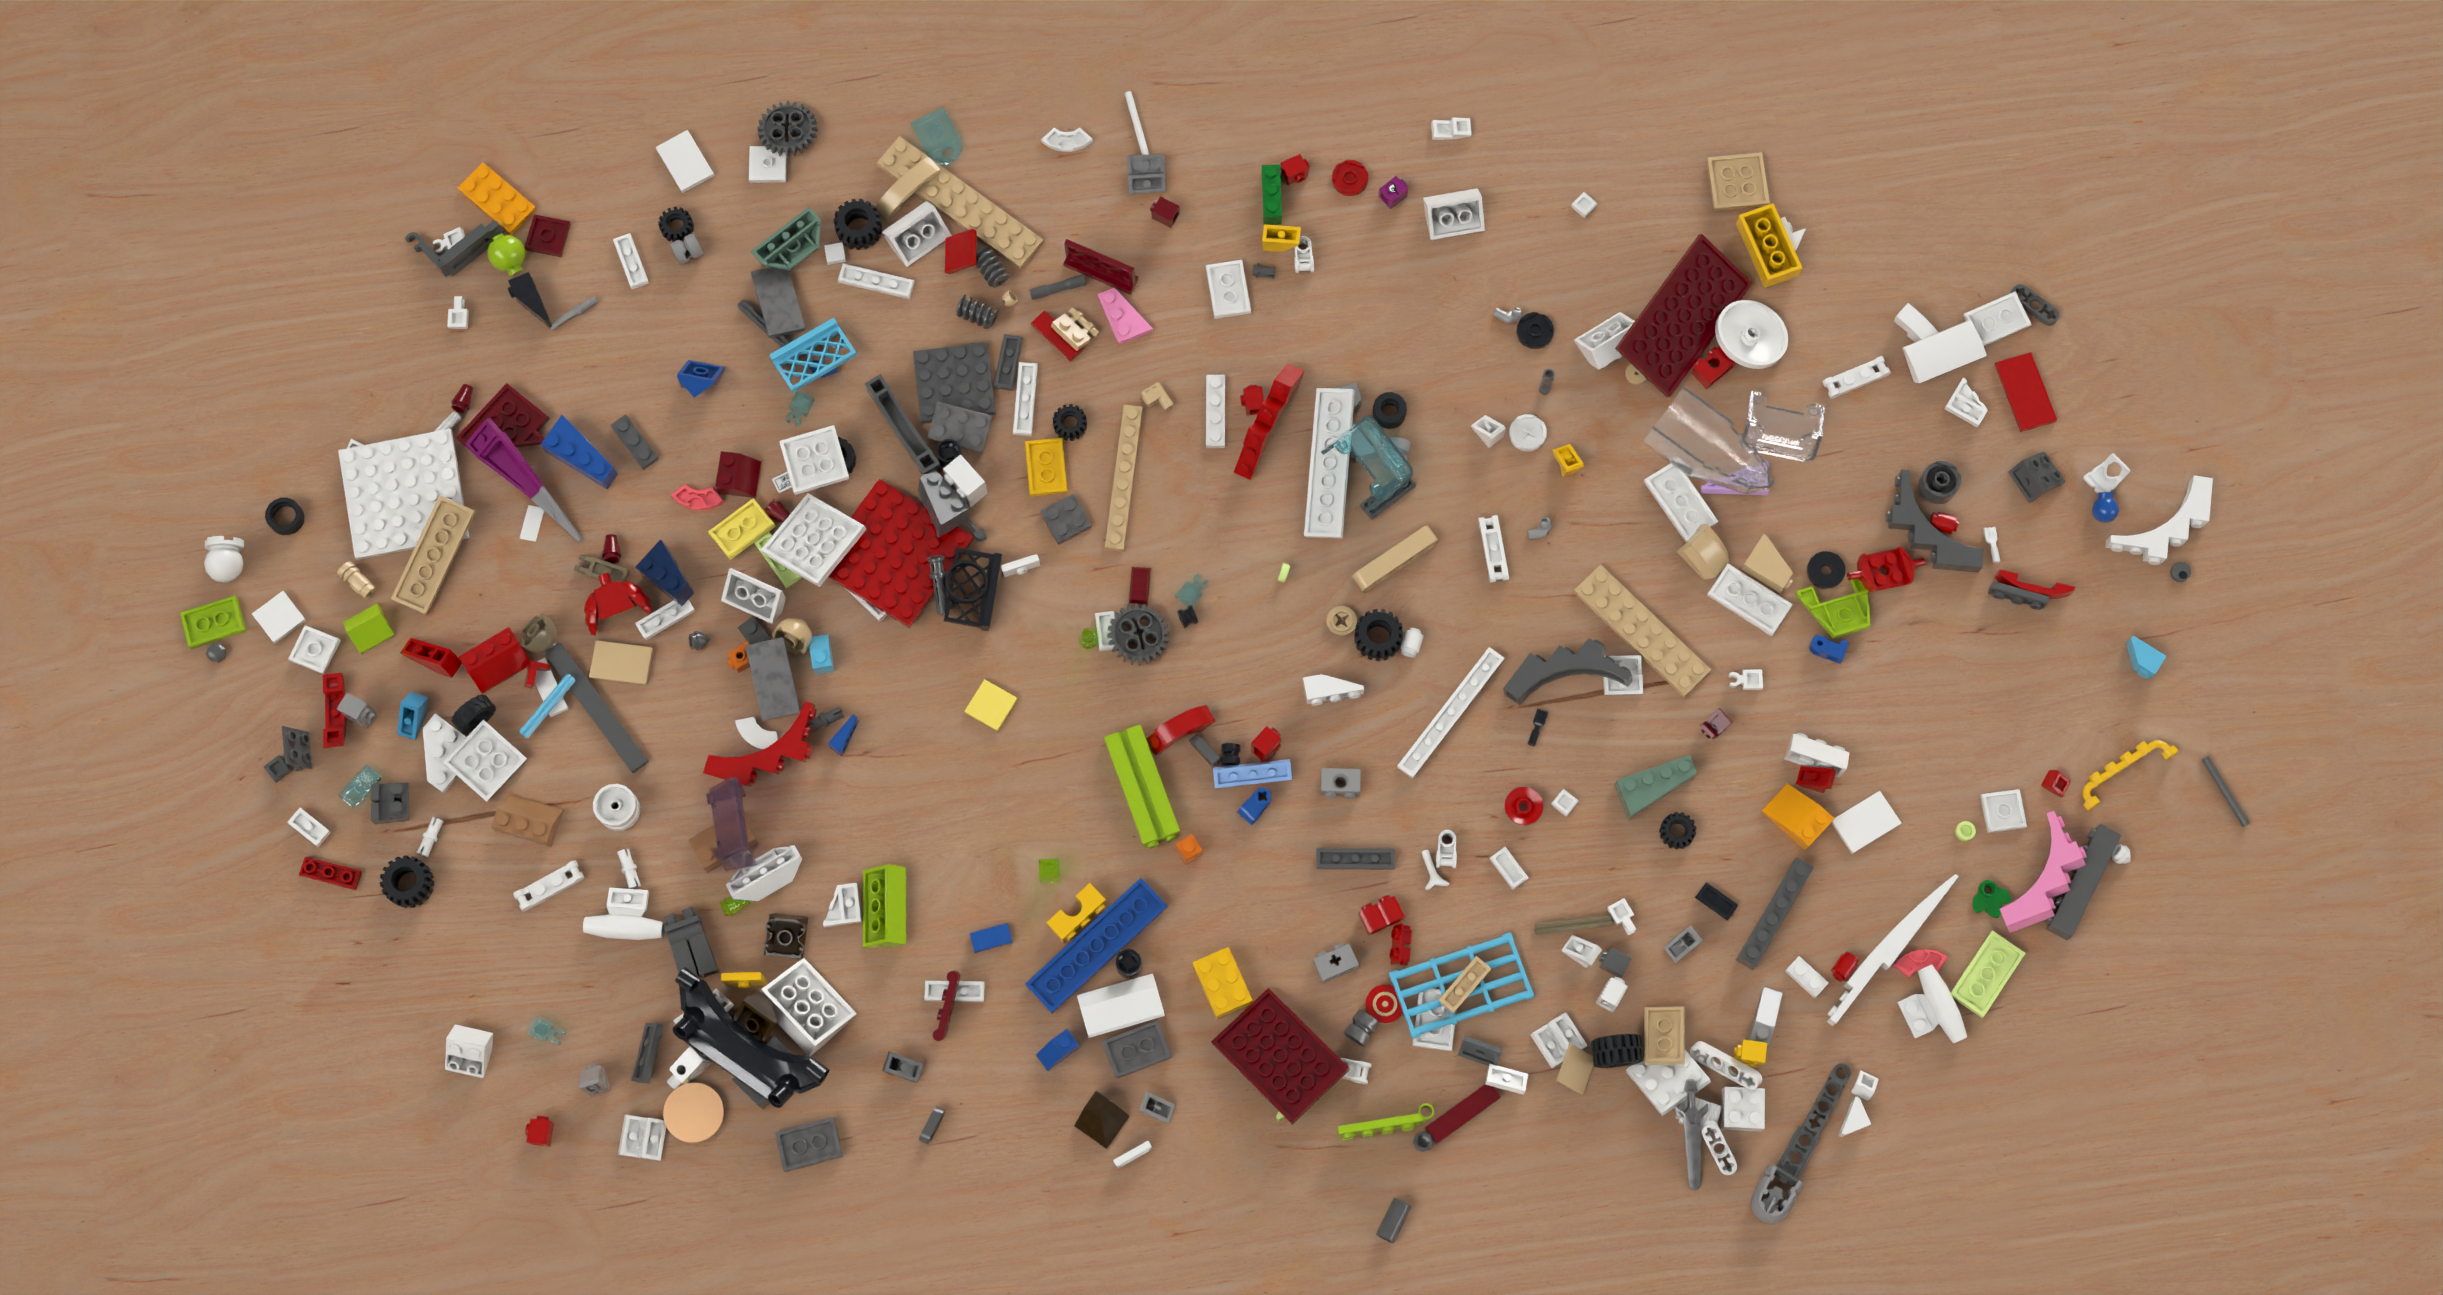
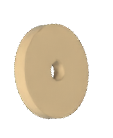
M1632 364L1627 367L1625 376L1630 383L1639 385L1646 381L1647 378Z

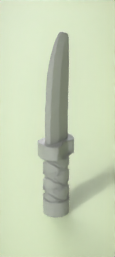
M593 296L579 306H574V309L554 322L551 330L556 329L574 316L583 314V311L598 303Z

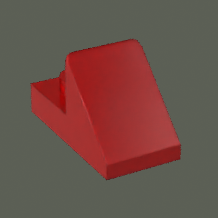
M1801 766L1796 785L1824 793L1825 789H1832L1836 770L1833 768Z

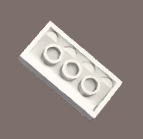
M1971 320L1902 347L1915 383L1924 382L1987 356L1980 336Z

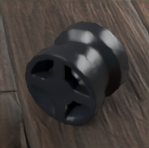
M1192 605L1188 606L1186 610L1180 609L1177 611L1183 628H1187L1189 624L1198 623Z

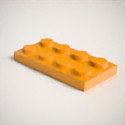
M482 163L457 187L464 196L492 220L497 221L510 235L537 210L532 203L485 163Z

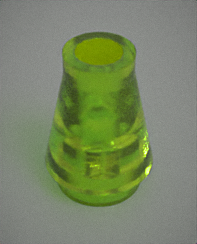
M1089 628L1084 629L1079 636V643L1085 649L1095 647L1098 642L1097 635Z
M732 897L723 898L724 900L720 902L725 916H732L745 906L751 904L750 900L733 899Z

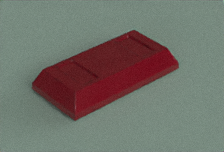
M1132 567L1129 604L1148 605L1151 568Z

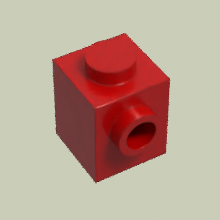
M1301 154L1280 162V171L1288 185L1302 182L1308 177L1310 166L1308 161L1302 158Z
M1249 385L1243 388V395H1240L1241 406H1245L1246 416L1258 414L1261 403L1264 401L1262 386Z
M537 1116V1119L530 1118V1123H527L525 1135H527L526 1143L550 1147L554 1123L549 1121V1117Z

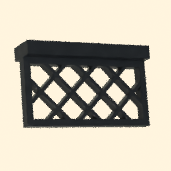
M956 547L954 564L960 562L958 560L959 553L968 555L971 561L975 563L981 557L989 559L988 566L983 568L987 570L988 584L982 596V602L977 605L971 603L973 608L965 613L959 606L960 603L954 601L948 595L943 622L977 627L988 631L991 623L1002 554H990ZM960 566L958 570L955 568L952 571L949 587L952 593L960 589L965 596L962 599H970L976 592L981 594V589L985 587V584L978 587L973 578L981 573L977 572L970 576L965 569L967 566ZM962 570L968 579L960 584L955 576ZM970 581L976 590L967 594L962 586ZM954 607H957L962 614L958 618L948 617L949 611ZM975 610L979 615V622L970 621L966 615Z

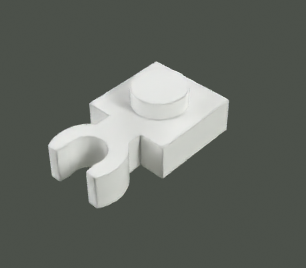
M458 227L443 234L445 239L433 241L436 247L441 245L439 249L435 250L436 253L442 255L447 249H450L464 238L463 229Z
M1762 669L1742 670V675H1739L1737 672H1731L1728 677L1736 679L1735 683L1729 684L1730 688L1742 685L1743 690L1763 689Z

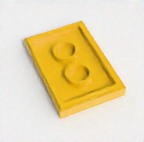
M1052 438L1025 441L1030 497L1068 493L1063 439Z

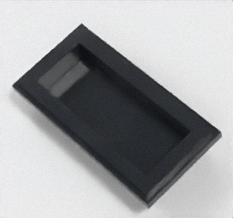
M1707 882L1695 897L1727 921L1738 907L1737 903Z

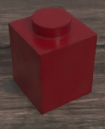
M1160 196L1158 201H1154L1150 208L1152 219L1172 228L1180 214V206Z

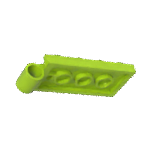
M1424 1103L1419 1107L1417 1114L1341 1125L1337 1127L1338 1139L1342 1138L1343 1141L1354 1140V1137L1362 1135V1138L1373 1137L1377 1132L1387 1135L1394 1133L1396 1129H1402V1132L1412 1131L1415 1126H1420L1421 1123L1432 1119L1434 1108L1431 1104ZM1428 1108L1431 1111V1115L1424 1117L1421 1115L1420 1110Z

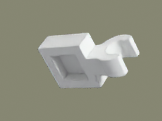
M454 296V309H448L447 327L449 329H468L469 311L464 309L465 300L462 299V296Z
M1625 898L1607 907L1615 924L1619 925L1622 923L1628 936L1635 932L1636 927L1630 920V918L1634 917V913Z

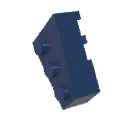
M661 539L635 566L645 579L680 606H683L695 593L669 548Z

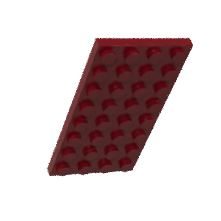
M1700 234L1615 349L1666 397H1670L1716 335V321L1723 309L1733 302L1740 301L1753 283L1703 234Z

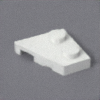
M1962 378L1944 408L1977 428L1988 411L1985 405L1979 401L1975 391L1972 392L1967 385L1965 378Z
M858 884L837 885L827 917L823 922L824 928L861 923Z

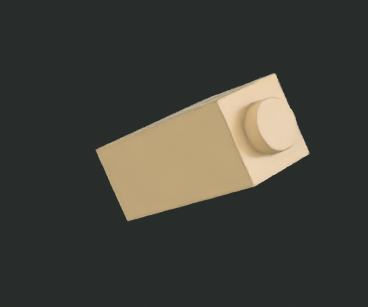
M1763 534L1741 570L1781 594L1783 589L1788 590L1793 582L1790 579L1793 572L1770 539Z

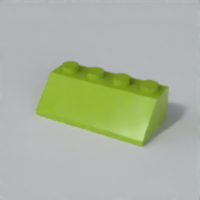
M886 864L863 870V948L905 945L907 937L906 867Z

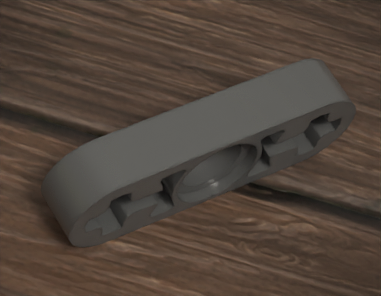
M2018 284L2014 286L2010 293L2015 291L2016 293L2019 291L2023 292L2018 298L2024 310L2045 325L2051 326L2056 323L2059 318V311L2025 285ZM2036 301L2040 307L2033 309L2030 306V302ZM2044 307L2045 310L2042 312V314H2040L2039 312ZM2048 314H2053L2050 319L2047 318Z

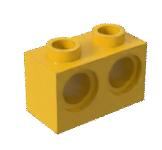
M1743 1039L1737 1044V1047H1734L1733 1058L1749 1067L1760 1068L1766 1061L1767 1043Z

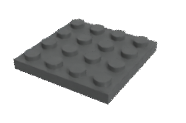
M987 342L913 351L921 424L932 422L937 401L988 415H996Z

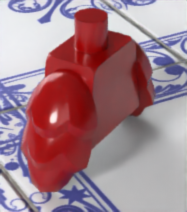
M609 572L598 576L602 587L594 589V593L588 596L584 606L585 624L588 626L590 635L594 636L597 633L598 614L600 620L636 607L635 603L648 615L653 613L650 599L638 585L629 581L622 582L621 580L612 583Z

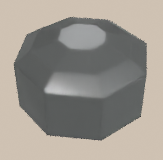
M213 643L207 647L206 655L212 662L219 663L226 658L227 651L222 644Z
M1423 1131L1416 1134L1413 1141L1416 1150L1421 1152L1431 1149L1433 1143L1431 1135Z

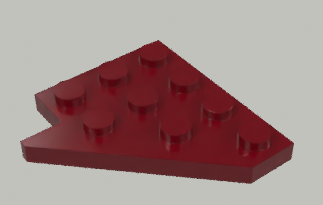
M506 383L461 431L456 439L468 448L466 446L467 441L485 419L491 418L497 427L507 434L515 447L540 445L545 437L538 431L550 418Z

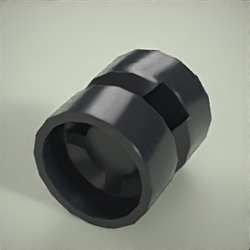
M952 439L941 441L936 448L938 461L943 468L959 455H962L959 444Z
M1132 949L1122 950L1116 957L1118 973L1126 979L1137 977L1142 969L1140 955Z

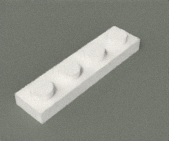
M1206 375V448H1225V375Z

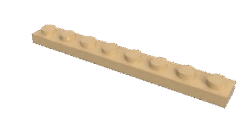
M1124 405L1105 550L1124 552L1143 411L1141 406Z

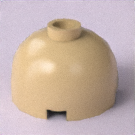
M785 619L778 624L772 633L773 639L784 637L787 652L798 655L799 652L805 654L812 641V632L807 623L802 619Z

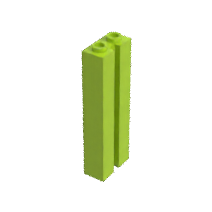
M1141 724L1130 727L1123 732H1116L1105 736L1106 747L1143 847L1151 849L1157 847L1159 842L1176 840L1177 836L1180 835V830Z

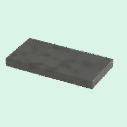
M771 267L752 271L751 277L769 339L805 331L804 321L789 270Z
M784 637L745 645L762 721L799 713L800 706Z

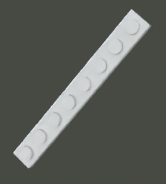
M1490 647L1486 650L1397 765L1398 769L1412 779L1504 661V657Z

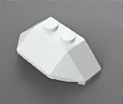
M795 845L773 848L739 868L726 886L733 899L759 901L792 882L802 858Z

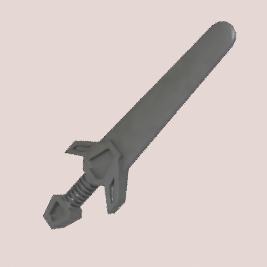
M1686 1079L1684 1090L1687 1093L1688 1107L1682 1111L1675 1106V1113L1684 1122L1689 1187L1692 1190H1698L1701 1185V1119L1708 1112V1104L1700 1110L1696 1108L1695 1093L1698 1090L1694 1079Z

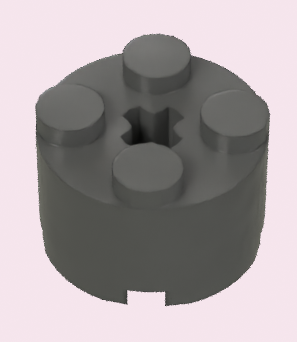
M1937 461L1929 465L1919 479L1920 496L1931 503L1945 504L1953 498L1959 489L1961 476L1953 464L1947 461Z

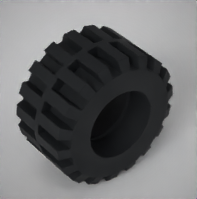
M851 199L852 202L846 201L844 206L840 205L838 207L839 212H835L834 227L843 245H848L850 249L854 247L857 250H861V247L867 249L868 245L871 244L873 246L875 244L874 240L878 241L880 238L879 234H882L880 215L874 205L871 206V202L866 201L864 203L863 199H859V201ZM862 218L868 221L867 225L861 230H851L848 228V225L854 219Z
M1373 609L1372 613L1368 611L1365 613V616L1362 615L1359 618L1355 628L1354 642L1357 644V650H1361V655H1367L1369 660L1376 658V661H1380V658L1387 660L1388 656L1393 657L1395 652H1398L1402 642L1403 631L1402 624L1398 622L1397 616L1393 617V613L1390 611L1388 614L1385 613L1384 609H1381V612ZM1373 627H1382L1388 631L1390 638L1384 643H1374L1368 638L1367 632Z
M408 855L403 856V858L396 857L395 862L389 861V867H384L383 871L385 873L380 875V878L383 880L380 882L383 894L394 904L400 905L403 908H407V906L414 908L415 904L419 906L423 904V899L427 901L429 899L428 893L432 894L433 892L431 886H434V881L432 880L434 876L430 872V868L416 857L412 856L410 858ZM408 872H415L416 883L414 887L408 891L400 892L398 882L401 876Z
M1619 1034L1600 1037L1591 1041L1595 1067H1622L1638 1064L1644 1060L1640 1035Z

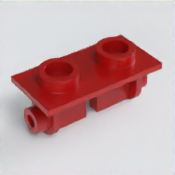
M1404 923L1393 926L1391 932L1392 948L1389 953L1391 965L1400 963V965L1406 966L1410 962L1411 948L1404 947V944H1411L1412 930L1410 929L1411 926L1404 925Z

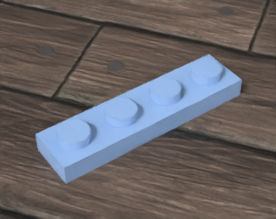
M1290 759L1213 768L1215 788L1292 780Z

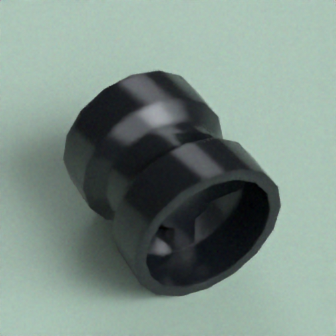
M1235 743L1222 744L1221 751L1223 752V757L1221 758V765H1240V758L1238 757L1240 745Z

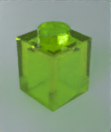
M1058 858L1039 859V879L1041 883L1060 882V863Z

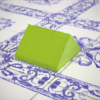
M378 603L343 621L348 636L360 654L395 636Z

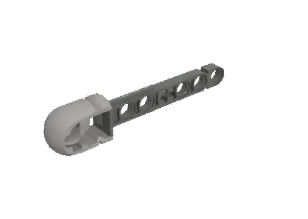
M1838 1064L1832 1069L1827 1078L1829 1081L1822 1087L1802 1126L1797 1127L1777 1166H1767L1764 1172L1765 1177L1760 1179L1751 1198V1209L1759 1220L1770 1224L1778 1223L1785 1219L1797 1199L1796 1194H1799L1803 1188V1183L1799 1180V1177L1820 1140L1818 1136L1840 1097L1842 1088L1846 1086L1851 1076V1070L1846 1064ZM1838 1068H1843L1846 1071L1845 1078H1839L1836 1075ZM1828 1085H1834L1837 1088L1836 1095H1830L1827 1092ZM1819 1102H1825L1828 1105L1827 1112H1821L1818 1109ZM1817 1115L1821 1116L1816 1122L1818 1127L1811 1128L1809 1121H1813ZM1800 1136H1807L1810 1144L1802 1146L1799 1142ZM1791 1153H1798L1801 1160L1799 1163H1793L1790 1160ZM1774 1175L1779 1178L1780 1182L1784 1184L1789 1183L1793 1186L1788 1190L1786 1200L1777 1205L1778 1200L1784 1199L1782 1195L1783 1190L1776 1185L1773 1189H1767ZM1767 1193H1769L1767 1199L1763 1198Z

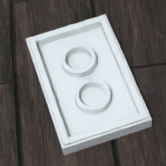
M688 130L655 147L682 193L714 177L713 171Z
M1242 260L1206 265L1214 319L1250 314L1251 307Z
M2016 291L1963 314L1965 321L1971 320L1983 346L2032 325Z
M1878 791L1837 816L1831 824L1851 854L1901 825V821L1882 793Z
M1430 989L1419 993L1417 1006L1440 999L1442 996L1440 989ZM1441 1006L1416 1015L1414 1028L1449 1017L1447 1009ZM1450 1024L1423 1033L1420 1037L1413 1039L1412 1046L1451 1052L1455 1025Z

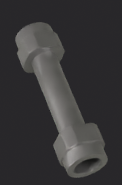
M1546 369L1543 372V381L1540 383L1539 388L1540 393L1543 395H1547L1551 391V383L1555 376V372L1552 369Z

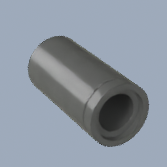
M1393 1198L1376 1235L1394 1244L1411 1206L1399 1199Z

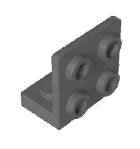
M2045 452L2022 460L2008 472L2029 503L2036 500L2044 492L2065 483L2061 473L2056 469Z

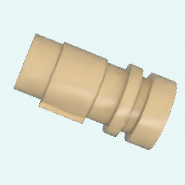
M351 561L346 562L339 568L337 575L346 583H349L350 587L357 594H361L365 599H368L375 593L376 588L360 573V570Z

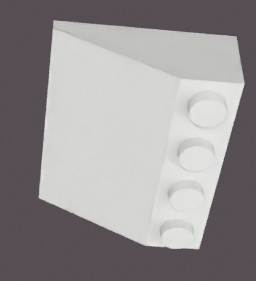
M805 958L794 964L760 991V994L771 1001L777 1023L810 1056L823 1047L857 1014Z

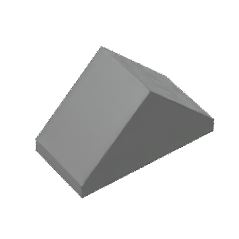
M1690 925L1663 948L1673 961L1677 963L1697 948L1703 940Z
M1145 1092L1139 1113L1169 1124L1175 1104L1152 1093Z

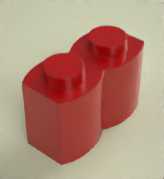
M1389 895L1380 898L1378 904L1372 905V903L1364 905L1361 907L1362 911L1358 914L1368 935L1392 926L1405 918L1396 897H1390Z

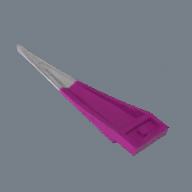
M491 418L485 419L467 441L466 446L480 461L504 477L547 512L577 541H583L507 434L502 432Z

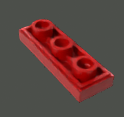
M304 857L299 872L301 877L352 890L357 889L362 874L360 870L309 857Z

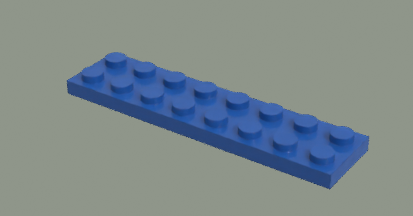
M1140 878L1026 982V987L1052 1014L1168 906Z

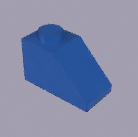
M1066 1029L1046 1044L1036 1056L1046 1070L1049 1071L1080 1047L1069 1030Z

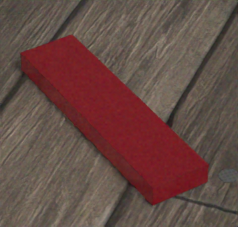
M1483 1085L1426 1126L1425 1129L1437 1145L1498 1101L1501 1096L1493 1086Z

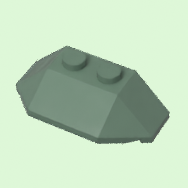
M808 207L751 250V253L763 266L791 270L819 249L821 219Z

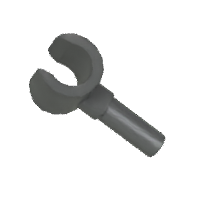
M969 519L966 521L974 533L977 542L987 539L984 529L977 531Z

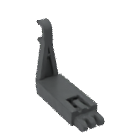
M497 221L491 222L486 227L481 223L440 257L417 233H409L405 239L407 242L417 239L419 243L414 246L415 251L420 252L422 250L445 277L450 274L453 277L486 251L489 244L494 241L493 237L501 233L504 234V231Z

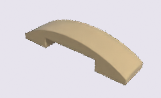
M927 157L907 171L891 186L877 203L876 209L888 221L901 209L899 206L925 182L929 183L941 170Z

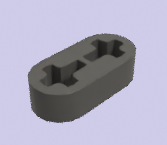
M1198 734L1189 740L1191 745L1212 767L1221 761L1219 756Z
M938 1106L934 1108L921 1132L920 1141L926 1144L930 1143L946 1110Z

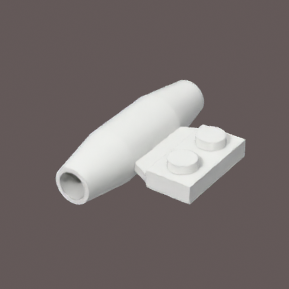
M609 888L607 909L610 915L585 917L583 932L604 938L645 940L663 938L665 925L664 922L642 917L647 911L648 890Z
M1933 965L1919 970L1918 974L1924 994H1914L1897 1002L1914 1038L1933 1031L1938 1024L1952 1043L1967 1038L1961 1013L1944 980Z

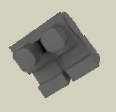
M371 783V801L373 802L371 803V821L374 824L409 821V783Z

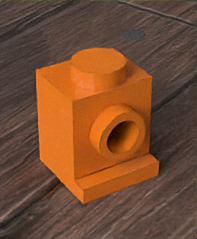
M747 641L727 653L729 656L727 659L731 669L736 668L738 673L750 667L745 645H749ZM743 654L741 659H737L738 656Z

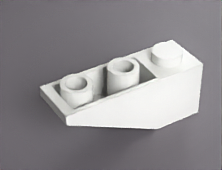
M1323 674L1303 677L1302 683L1306 703L1312 706L1321 705L1323 701L1328 700L1330 702H1338L1345 697L1355 699L1364 694V686Z

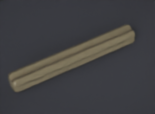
M1611 915L1536 923L1534 929L1538 935L1612 925Z

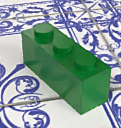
M1280 164L1262 165L1263 225H1282Z

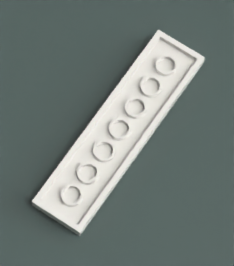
M1316 389L1304 529L1305 537L1343 539L1354 389Z

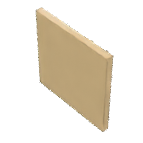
M1569 1044L1556 1081L1583 1095L1594 1065L1593 1056Z

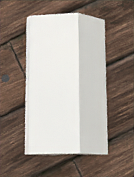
M1153 973L1077 995L1089 1038L1165 1016Z

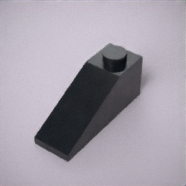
M527 272L508 280L510 284L508 291L511 297H515L520 305L549 328L552 327L550 318L530 273Z

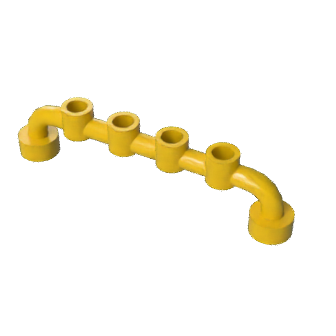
M2155 740L2149 744L2145 741L2141 742L2135 747L2137 750L2135 753L2131 754L2130 751L2124 753L2120 757L2121 762L2115 764L2112 761L2104 767L2106 770L2104 773L2100 774L2097 771L2088 777L2090 782L2082 790L2085 800L2083 806L2087 811H2090L2100 804L2096 796L2091 797V790L2101 785L2110 777L2115 776L2124 768L2129 767L2141 757L2146 756L2155 748H2160L2164 751L2161 755L2166 761L2179 752L2174 745L2170 747L2161 740Z

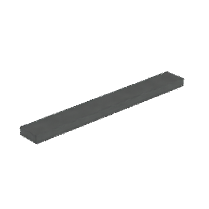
M559 643L544 653L562 678L566 674H570L575 678V682L570 689L630 771L634 773L647 764L648 760L563 645Z

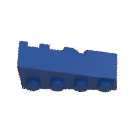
M563 415L560 416L540 444L546 453L605 489H608L617 476L614 467Z

